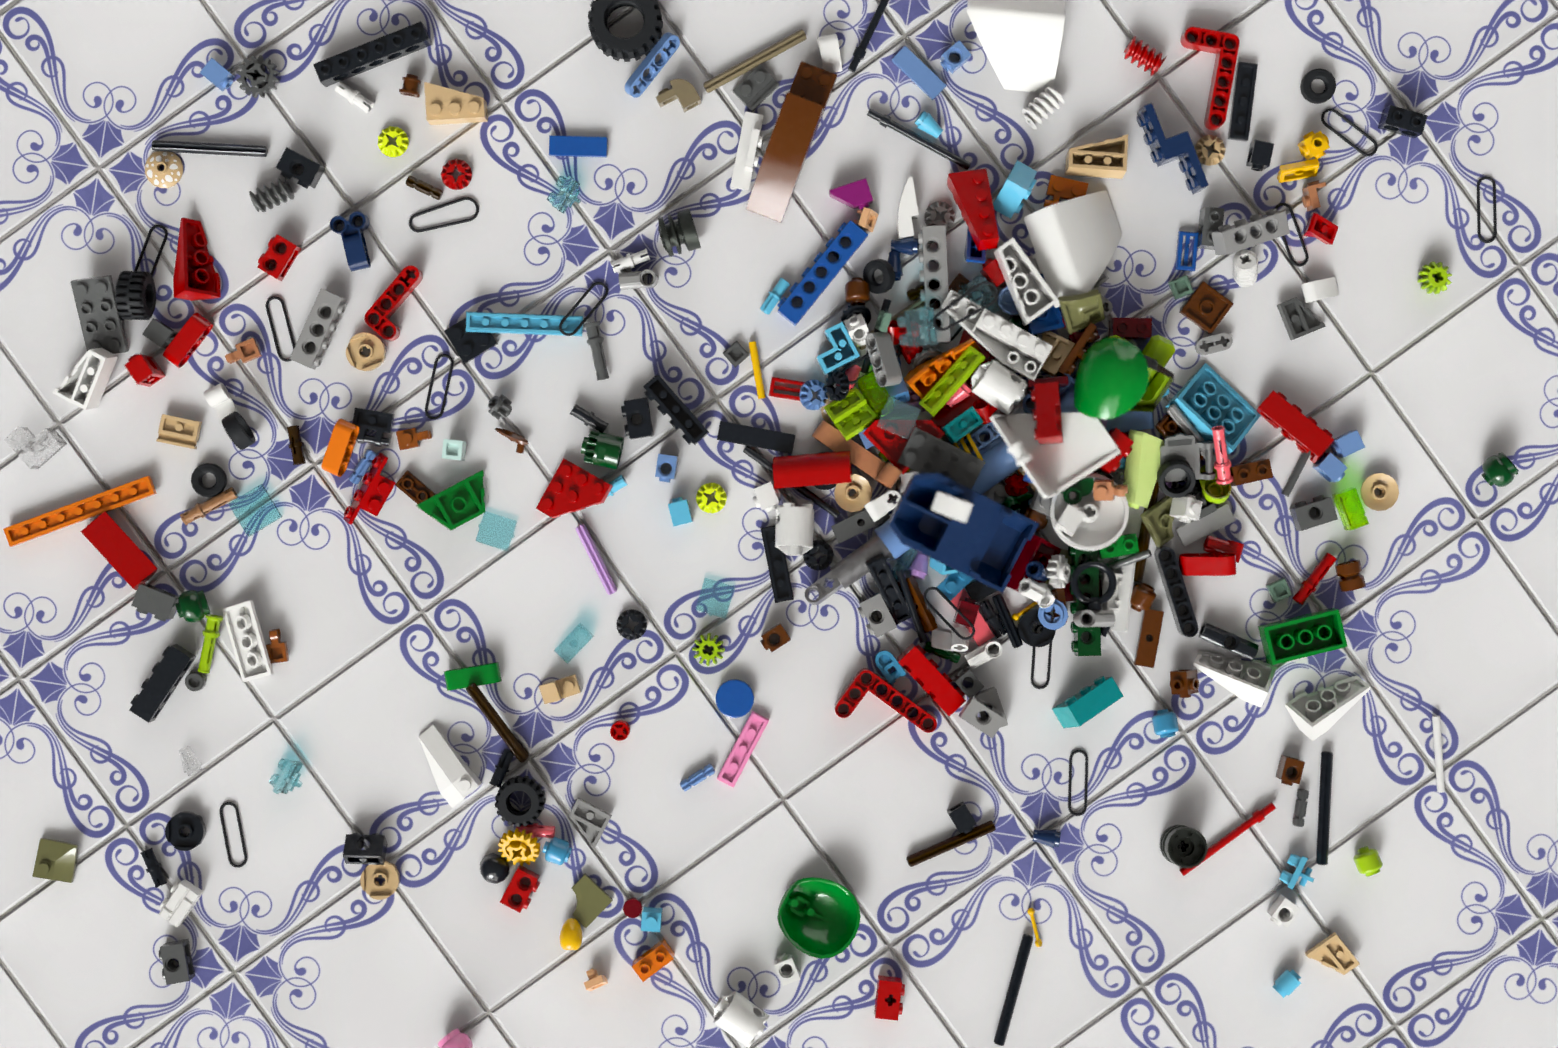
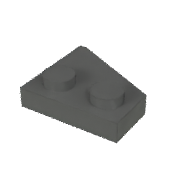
M1297 297L1277 305L1290 340L1326 327L1323 322H1319L1313 316L1314 313L1309 308L1304 307Z

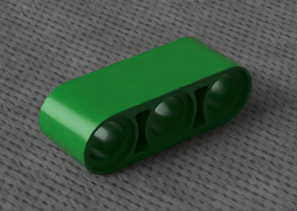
M499 662L444 671L447 691L466 688L471 683L480 686L502 681Z

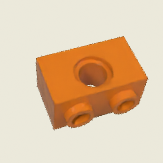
M663 938L635 959L631 967L642 982H644L674 959L675 953Z

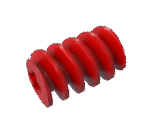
M1134 35L1124 50V59L1126 60L1131 56V64L1138 61V68L1144 64V72L1151 69L1150 76H1153L1159 70L1166 57L1161 59L1162 52L1155 55V48L1148 51L1149 44L1142 47L1143 40L1135 43L1136 36Z

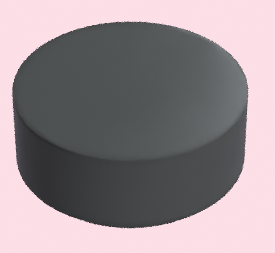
M192 672L185 678V685L190 691H199L206 684V678L200 672Z

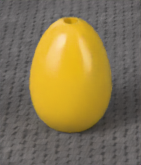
M570 918L562 926L560 945L564 950H578L582 944V930L579 922L576 919Z

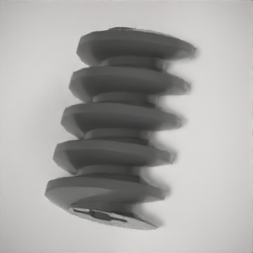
M278 178V185L271 181V188L264 184L263 192L256 188V195L249 191L251 201L258 212L259 210L266 212V206L269 209H273V203L279 206L280 200L286 203L287 197L291 200L294 199L293 190L286 178L285 182Z

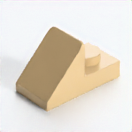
M576 674L539 686L544 704L560 701L563 698L581 693Z

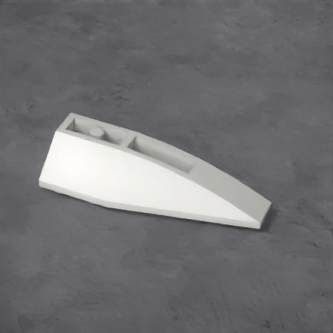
M950 290L941 308L944 309L961 295ZM964 297L947 309L946 312L955 321H958L978 310L981 306ZM983 309L959 323L999 362L1033 381L1053 348L1052 345L987 309Z

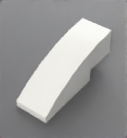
M913 177L908 178L899 202L897 213L898 240L914 237L912 219L918 218L919 212Z

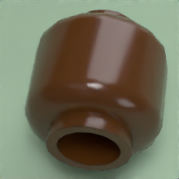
M854 277L851 281L847 282L845 285L846 302L851 306H854L855 303L865 305L870 300L869 283L861 277Z
M1030 505L1024 506L1020 510V514L1039 523L1035 532L1046 527L1048 523L1046 515L1029 508Z
M1144 582L1135 584L1130 600L1131 608L1138 612L1149 610L1156 598L1155 589Z

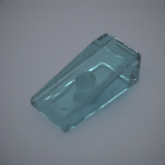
M580 623L554 651L568 664L594 635Z

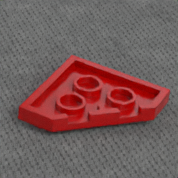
M876 419L863 432L873 445L902 474L910 468L899 463L898 460L915 427L939 439L945 435L932 420Z
M563 458L536 509L551 518H557L570 512L573 513L592 505L604 503L613 486Z

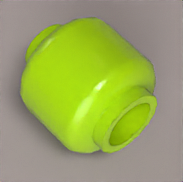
M1368 846L1358 849V853L1353 857L1359 873L1365 874V876L1379 873L1383 863L1378 851L1369 849Z

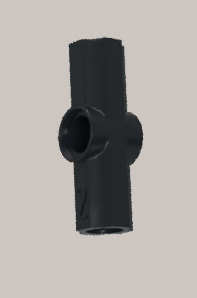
M1207 622L1204 623L1199 632V638L1250 660H1253L1257 655L1259 645ZM1228 636H1231L1233 640L1230 646L1225 644V639Z

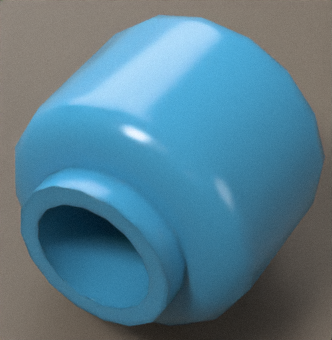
M1168 709L1158 710L1157 715L1152 717L1154 732L1160 738L1175 736V733L1179 730L1176 714L1169 712Z
M553 837L550 842H545L542 852L546 853V861L562 865L564 862H568L572 848L568 841Z

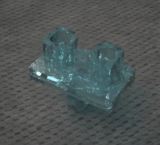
M569 175L568 177L559 176L556 185L561 189L558 194L551 192L547 200L556 210L564 214L567 207L571 208L574 202L580 204L581 200L577 198L580 192L577 190L580 183Z
M282 758L278 763V768L283 770L282 774H274L269 780V783L274 787L272 791L276 794H287L288 791H293L295 786L301 787L303 783L299 780L301 776L299 771L303 763Z

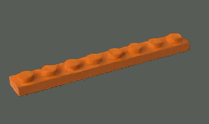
M145 476L6 527L3 530L9 546L13 547L98 516L104 511L109 512L157 493L151 477Z

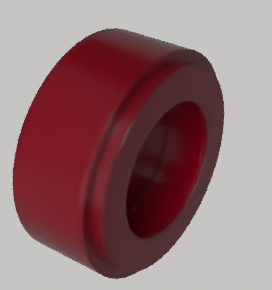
M637 898L627 899L623 906L624 914L629 918L638 917L643 908L641 901Z

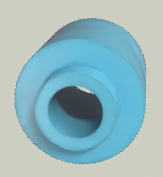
M1286 969L1274 981L1275 984L1272 987L1284 998L1286 995L1289 996L1301 984L1299 981L1301 977L1293 969L1291 971Z

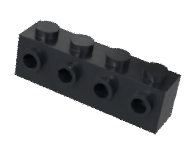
M658 374L643 386L646 389L644 394L650 401L655 399L659 404L657 409L663 415H669L672 419L669 422L676 430L680 428L684 432L682 437L689 445L691 443L696 445L709 434L708 430Z
M178 644L171 645V647L168 646L162 654L164 656L163 659L155 664L152 669V676L143 682L141 686L142 691L139 695H135L131 701L132 706L129 710L148 723L155 721L196 658L195 655Z

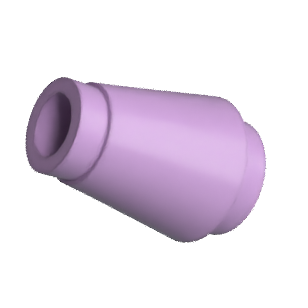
M917 552L909 569L910 576H914L917 579H925V575L928 574V556Z

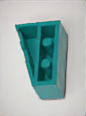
M1101 676L1094 680L1093 685L1084 687L1079 693L1066 699L1061 704L1052 708L1063 728L1080 727L1124 696L1113 677L1104 678V676Z

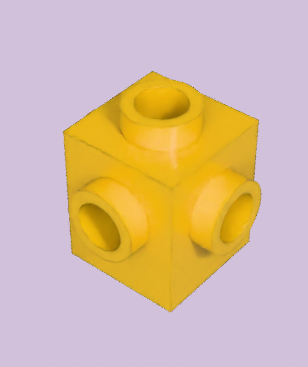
M1313 131L1303 136L1304 140L1297 144L1300 153L1306 160L1313 157L1314 159H1319L1326 155L1324 151L1330 148L1327 136L1322 134L1321 131L1315 134Z

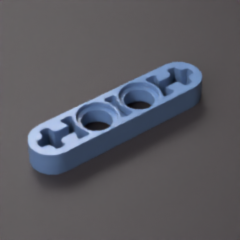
M668 32L660 38L625 84L627 94L634 98L640 97L678 49L680 39L676 35ZM661 53V59L655 62L656 55ZM649 68V74L643 77L644 71Z

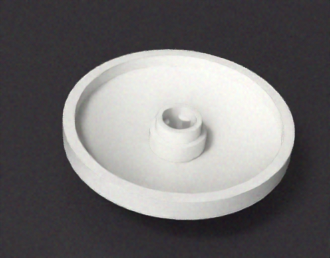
M1090 473L1084 477L1094 478V480H1111L1095 473ZM1092 489L1090 494L1083 496L1081 501L1076 504L1083 509V513L1086 515L1072 537L1055 527L1068 506L1063 500V494L1059 493L1052 498L1050 505L1052 526L1060 539L1073 548L1083 551H1095L1106 548L1113 544L1126 528L1129 517L1126 496H1115L1113 501H1094ZM1070 492L1069 498L1073 499L1075 497V493Z

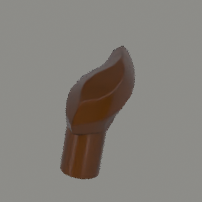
M495 428L498 433L517 443V453H524L525 445L529 443L523 436L506 429Z

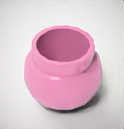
M457 1028L440 1040L438 1046L440 1048H472L473 1044L470 1037L465 1033H461Z

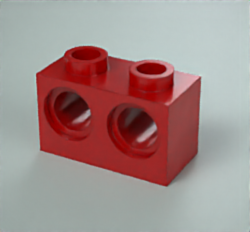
M277 234L269 241V248L266 253L260 256L257 267L274 278L283 281L301 248ZM282 244H286L287 247L284 253L279 252V247ZM275 260L277 263L276 268L270 270L269 264Z
M519 865L500 903L519 913L523 908L527 909L532 900L529 898L531 892H536L541 883L538 881L540 875ZM528 877L531 880V884L524 885L521 879ZM519 894L522 897V901L515 902L513 895Z

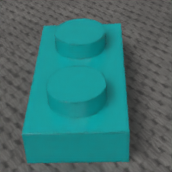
M972 406L941 429L950 442L954 444L982 424L983 420Z

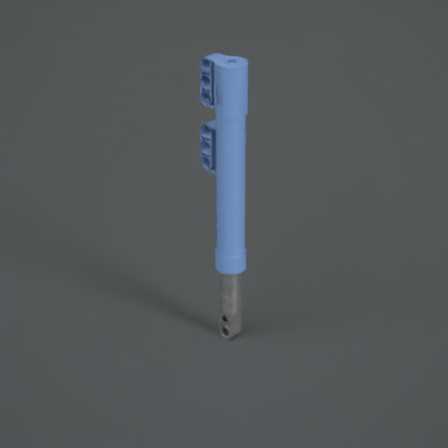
M1067 374L1068 385L1059 387L1061 413H1078L1079 411L1074 405L1075 381L1071 375ZM1030 392L1023 399V410L1026 414H1033V409H1036V406L1034 408L1026 406L1028 401H1032ZM992 421L970 435L985 461L972 490L984 494L1021 466H1017L1016 459L1012 453L1007 451L1009 446L998 430L995 429ZM983 434L989 435L990 439L986 442H982L979 439V437ZM966 438L964 440L966 445H970L968 439ZM961 444L960 449L964 451V448ZM974 451L971 452L973 456L977 457ZM889 519L874 530L876 535L832 566L829 573L805 590V598L810 604L818 605L844 587L846 589L867 574L869 570L865 563L866 561L880 554H883L885 559H888L890 556L897 559L908 551L910 547L901 543L889 526ZM828 580H829L830 582H833V583H832V585H833L832 588H830L829 586H827V583H826V582H827ZM812 591L819 592V597L816 600L809 598Z

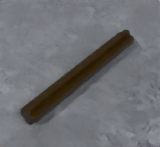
M475 683L468 685L466 691L518 761L521 763L526 761L529 755Z
M988 821L974 827L972 831L966 834L963 832L908 856L906 860L908 865L913 867L995 831L996 827L993 821Z

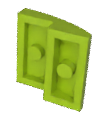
M856 387L851 389L843 400H834L824 407L826 413L846 441L868 428L878 419Z

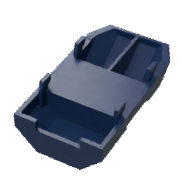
M939 473L915 474L909 480L889 522V526L902 544L1002 593L1012 576L1010 572L1027 540H1031L1039 525L1036 521ZM938 491L974 504L967 523L931 510Z

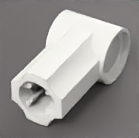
M1023 578L1019 582V592L1036 601L1041 608L1050 607L1054 603L1055 597L1046 583H1038L1031 578Z
M990 639L983 645L965 654L964 657L973 670L987 661L999 657L1002 653V646L998 640ZM991 644L998 645V650L995 653L988 651V647Z

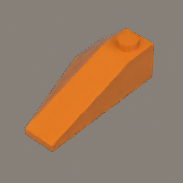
M970 339L918 365L909 371L903 379L922 400L970 345L977 351L980 348L973 339Z

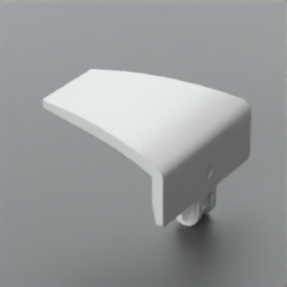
M968 0L967 13L1003 88L1036 93L1045 92L1046 87L1053 88L1065 22V0Z
M1107 190L1053 204L1024 217L1036 253L1029 256L1028 259L1039 274L1043 273L1047 285L1056 297L1077 295L1091 291L1108 265L1122 237ZM1059 301L1054 304L1055 308L1060 307Z
M1081 412L1061 413L1063 443L1040 445L1039 441L1035 440L1034 428H1037L1036 420L1033 421V414L992 415L990 420L1009 446L1007 451L1012 453L1017 461V466L1023 467L1044 499L1058 495L1121 453L1101 421L1097 418L1086 416Z

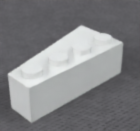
M1014 238L994 252L1023 326L1059 301Z

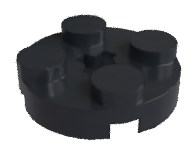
M1039 609L1025 612L1018 621V633L1021 640L1032 647L1048 645L1053 640L1056 630L1048 629L1043 625L1040 628V633L1032 631L1034 623L1037 625L1041 624L1038 618Z
M188 811L176 814L167 823L165 828L167 841L180 851H189L203 842L206 834L203 818ZM185 826L190 829V833L187 836L181 832V829H184Z

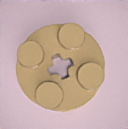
M358 333L350 339L348 347H346L348 362L358 370L372 371L385 361L386 349L384 343L374 334ZM363 347L371 350L368 357L361 355Z
M385 861L384 865H368L361 874L360 884L363 891L370 895L369 897L383 900L396 892L400 884V874L396 865ZM379 875L385 878L382 885H379V882L375 880Z

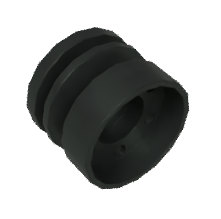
M690 209L677 212V222L673 221L670 214L667 215L669 220L667 225H665L663 217L658 218L659 234L663 247L669 254V257L674 256L672 247L675 246L677 247L678 254H682V244L686 245L688 251L701 248Z
M1174 825L1163 832L1160 838V850L1167 861L1182 868H1193L1204 861L1207 854V842L1199 831L1185 825ZM1183 842L1184 846H1181V849L1178 848V845Z

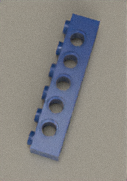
M851 220L848 223L844 222L838 229L839 235L835 239L832 237L825 245L827 250L823 254L820 252L813 260L815 262L814 266L811 269L808 267L801 275L803 277L802 281L799 284L795 282L789 290L791 292L787 299L783 297L778 303V313L794 326L799 323L868 237V234ZM848 238L851 244L848 247H843L840 244V240ZM836 253L839 259L836 262H831L828 259V255ZM824 268L827 274L824 277H819L816 274V270ZM806 283H812L815 289L812 292L805 291L804 285ZM798 297L803 301V304L800 307H795L792 305V299Z

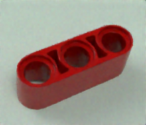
M198 312L194 313L165 349L163 356L175 366L181 368L212 330L213 324Z
M1184 553L1179 555V566L1184 576L1236 575V554Z

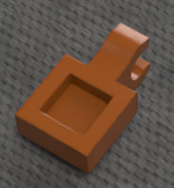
M416 428L396 431L400 450L420 447L419 441L432 438L431 431L428 430L418 433Z
M280 629L269 631L271 644H267L266 649L270 663L289 661L287 642H281Z

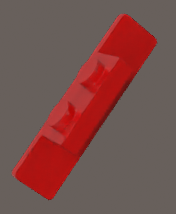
M381 452L373 459L369 473L367 472L363 477V484L354 493L353 502L344 511L343 519L350 525H352L360 509L378 516L396 484L394 481L380 475L388 460V457Z

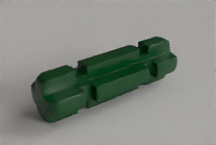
M929 641L924 645V651L933 652L934 655L946 660L950 659L954 663H958L960 660V653L934 648Z

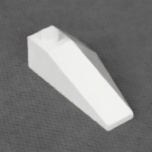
M1204 651L1198 652L1193 665L1243 701L1258 707L1263 705L1277 668L1260 660L1253 659L1250 662L1241 660V657L1236 656L1233 659L1225 658L1222 654Z
M434 724L419 736L438 789L453 808L478 788L482 782Z

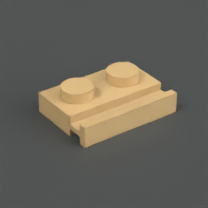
M162 414L158 430L159 435L156 441L197 449L196 444L199 439L202 422Z

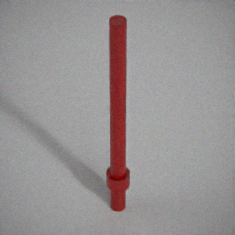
M1271 802L1260 811H1255L1252 813V817L1208 848L1204 861L1257 822H1262L1266 815L1276 809L1274 804ZM1196 867L1181 868L1179 871L1185 876Z

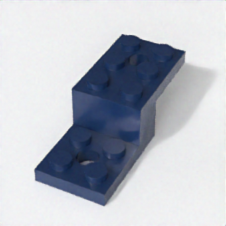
M1153 104L1145 105L1137 113L1138 116L1136 118L1139 127H1142L1144 130V141L1151 148L1150 156L1153 163H1156L1157 167L1179 159V168L1182 173H1185L1187 178L1185 182L1188 190L1192 191V194L1202 191L1208 186V182L1189 132L1186 131L1166 139Z

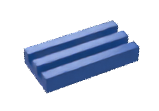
M1178 232L1175 270L1195 271L1199 233ZM1183 236H1185L1183 266H1181ZM1190 236H1193L1191 266H1188Z

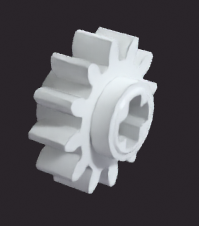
M1052 555V560H1048L1049 564L1046 568L1049 585H1052V588H1065V583H1068L1071 573L1070 565L1067 563L1068 558H1065V555Z

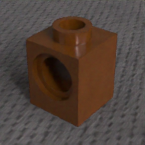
M779 623L762 634L761 637L763 639L760 642L766 651L770 649L773 652L789 642L791 638L782 624ZM773 633L780 636V641L776 644L769 641V636Z
M1281 755L1276 777L1281 779V783L1286 785L1300 784L1305 762ZM1293 767L1292 775L1287 776V769Z

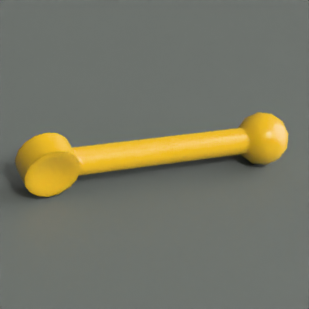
M1035 601L1019 613H1014L1012 619L1017 621L1022 614L1038 603Z
M1029 908L1027 913L1031 918L1036 938L1035 945L1036 947H1041L1042 940L1039 938L1034 918L1035 910Z

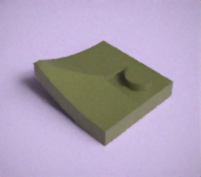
M1098 288L1077 295L1057 297L1069 335L1088 327L1090 323L1096 324L1105 320L1101 293Z
M40 838L32 877L72 883L76 870L78 845Z

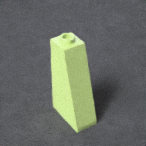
M1130 429L1128 438L1134 443L1131 446L1133 448L1132 451L1126 456L1124 471L1126 482L1123 485L1128 486V493H1125L1128 507L1139 510V507L1148 508L1157 480V472L1161 467L1160 446L1164 445V440L1145 432Z

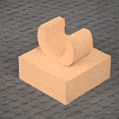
M866 207L863 208V211L857 210L861 217L860 220H854L853 222L862 229L873 232L879 214Z
M596 969L586 971L589 978L588 981L584 982L586 990L593 991L608 983L606 976H598Z

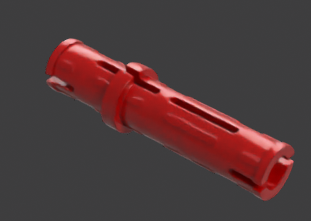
M1326 552L1323 559L1318 563L1306 581L1301 583L1302 586L1292 599L1298 604L1303 605L1309 595L1316 591V586L1337 559Z

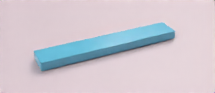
M466 312V332L565 336L559 329V324L565 316ZM569 316L562 324L563 331L572 333L583 321V316ZM583 325L572 336H582Z

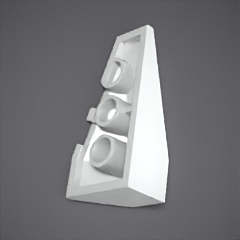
M1356 675L1335 682L1333 686L1327 688L1320 687L1317 688V691L1309 694L1306 692L1299 694L1286 703L1285 707L1299 730L1314 741L1328 731L1371 689V686Z

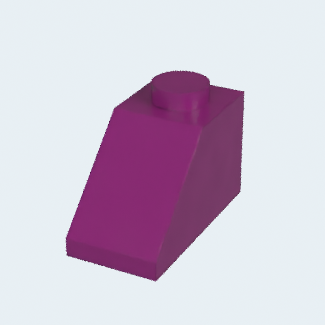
M866 178L829 190L831 198L853 209L859 208V210H863L864 207L869 208L873 202Z

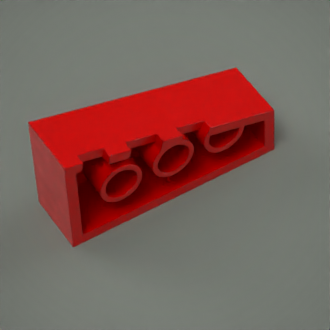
M987 169L949 173L947 186L954 196L953 198L961 211L964 221H966L978 251L998 248L999 233Z
M1273 390L1258 407L1257 412L1274 428L1280 427L1282 429L1280 432L1290 441L1294 440L1297 448L1302 453L1311 451L1310 455L1312 457L1310 460L1315 464L1330 448L1334 441L1333 435L1328 430L1319 428L1317 426L1318 423L1312 417L1303 415L1301 413L1302 410L1297 405H1291L1287 402L1286 396L1281 392L1276 393Z
M912 643L896 660L944 712L951 716L966 702L963 698L964 692L958 686L954 688L950 684L951 678L945 672L941 674L937 670L939 667L932 658L928 660L924 656L926 652L919 644L915 646Z

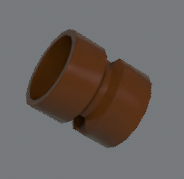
M1352 560L1335 565L1337 576L1341 577L1339 580L1341 592L1366 587L1364 576L1360 575L1362 571L1360 560Z

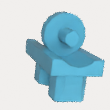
M1294 854L1290 855L1287 863L1296 867L1294 874L1283 870L1279 878L1288 885V888L1294 889L1299 876L1302 877L1299 883L1302 886H1305L1307 880L1310 882L1314 881V878L1310 877L1313 869L1307 867L1305 873H1302L1308 858Z

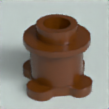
M407 74L406 77H402L404 82L399 92L405 96L419 98L418 86L421 84V81L418 80V76Z

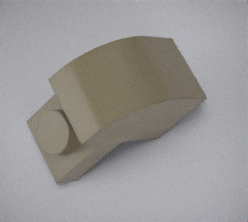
M683 79L670 80L672 89L665 88L656 96L660 108L678 99L684 112L701 104V99L694 86Z

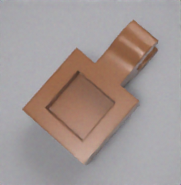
M251 338L236 344L237 351L225 355L227 363L230 364L240 359L242 363H247L261 357L262 354L255 338Z
M1094 480V501H1113L1115 496L1124 497L1126 496L1125 493H1128L1127 485H1114L1113 480Z

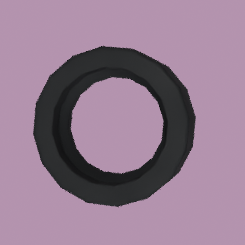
M234 411L222 419V425L227 435L240 450H244L255 443V436L238 412Z
M1172 459L1167 461L1157 472L1159 487L1169 497H1184L1195 486L1196 477L1194 471L1183 460ZM1173 469H1183L1188 476L1186 483L1177 489L1169 488L1165 483L1166 474Z

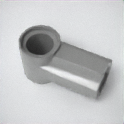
M649 269L619 273L620 290L651 289L658 283L657 275ZM647 274L653 275V281L650 284L644 283V277Z
M1079 610L1074 614L1073 620L1078 627H1114L1115 614L1114 610ZM1083 614L1087 615L1088 620L1086 623L1082 621Z

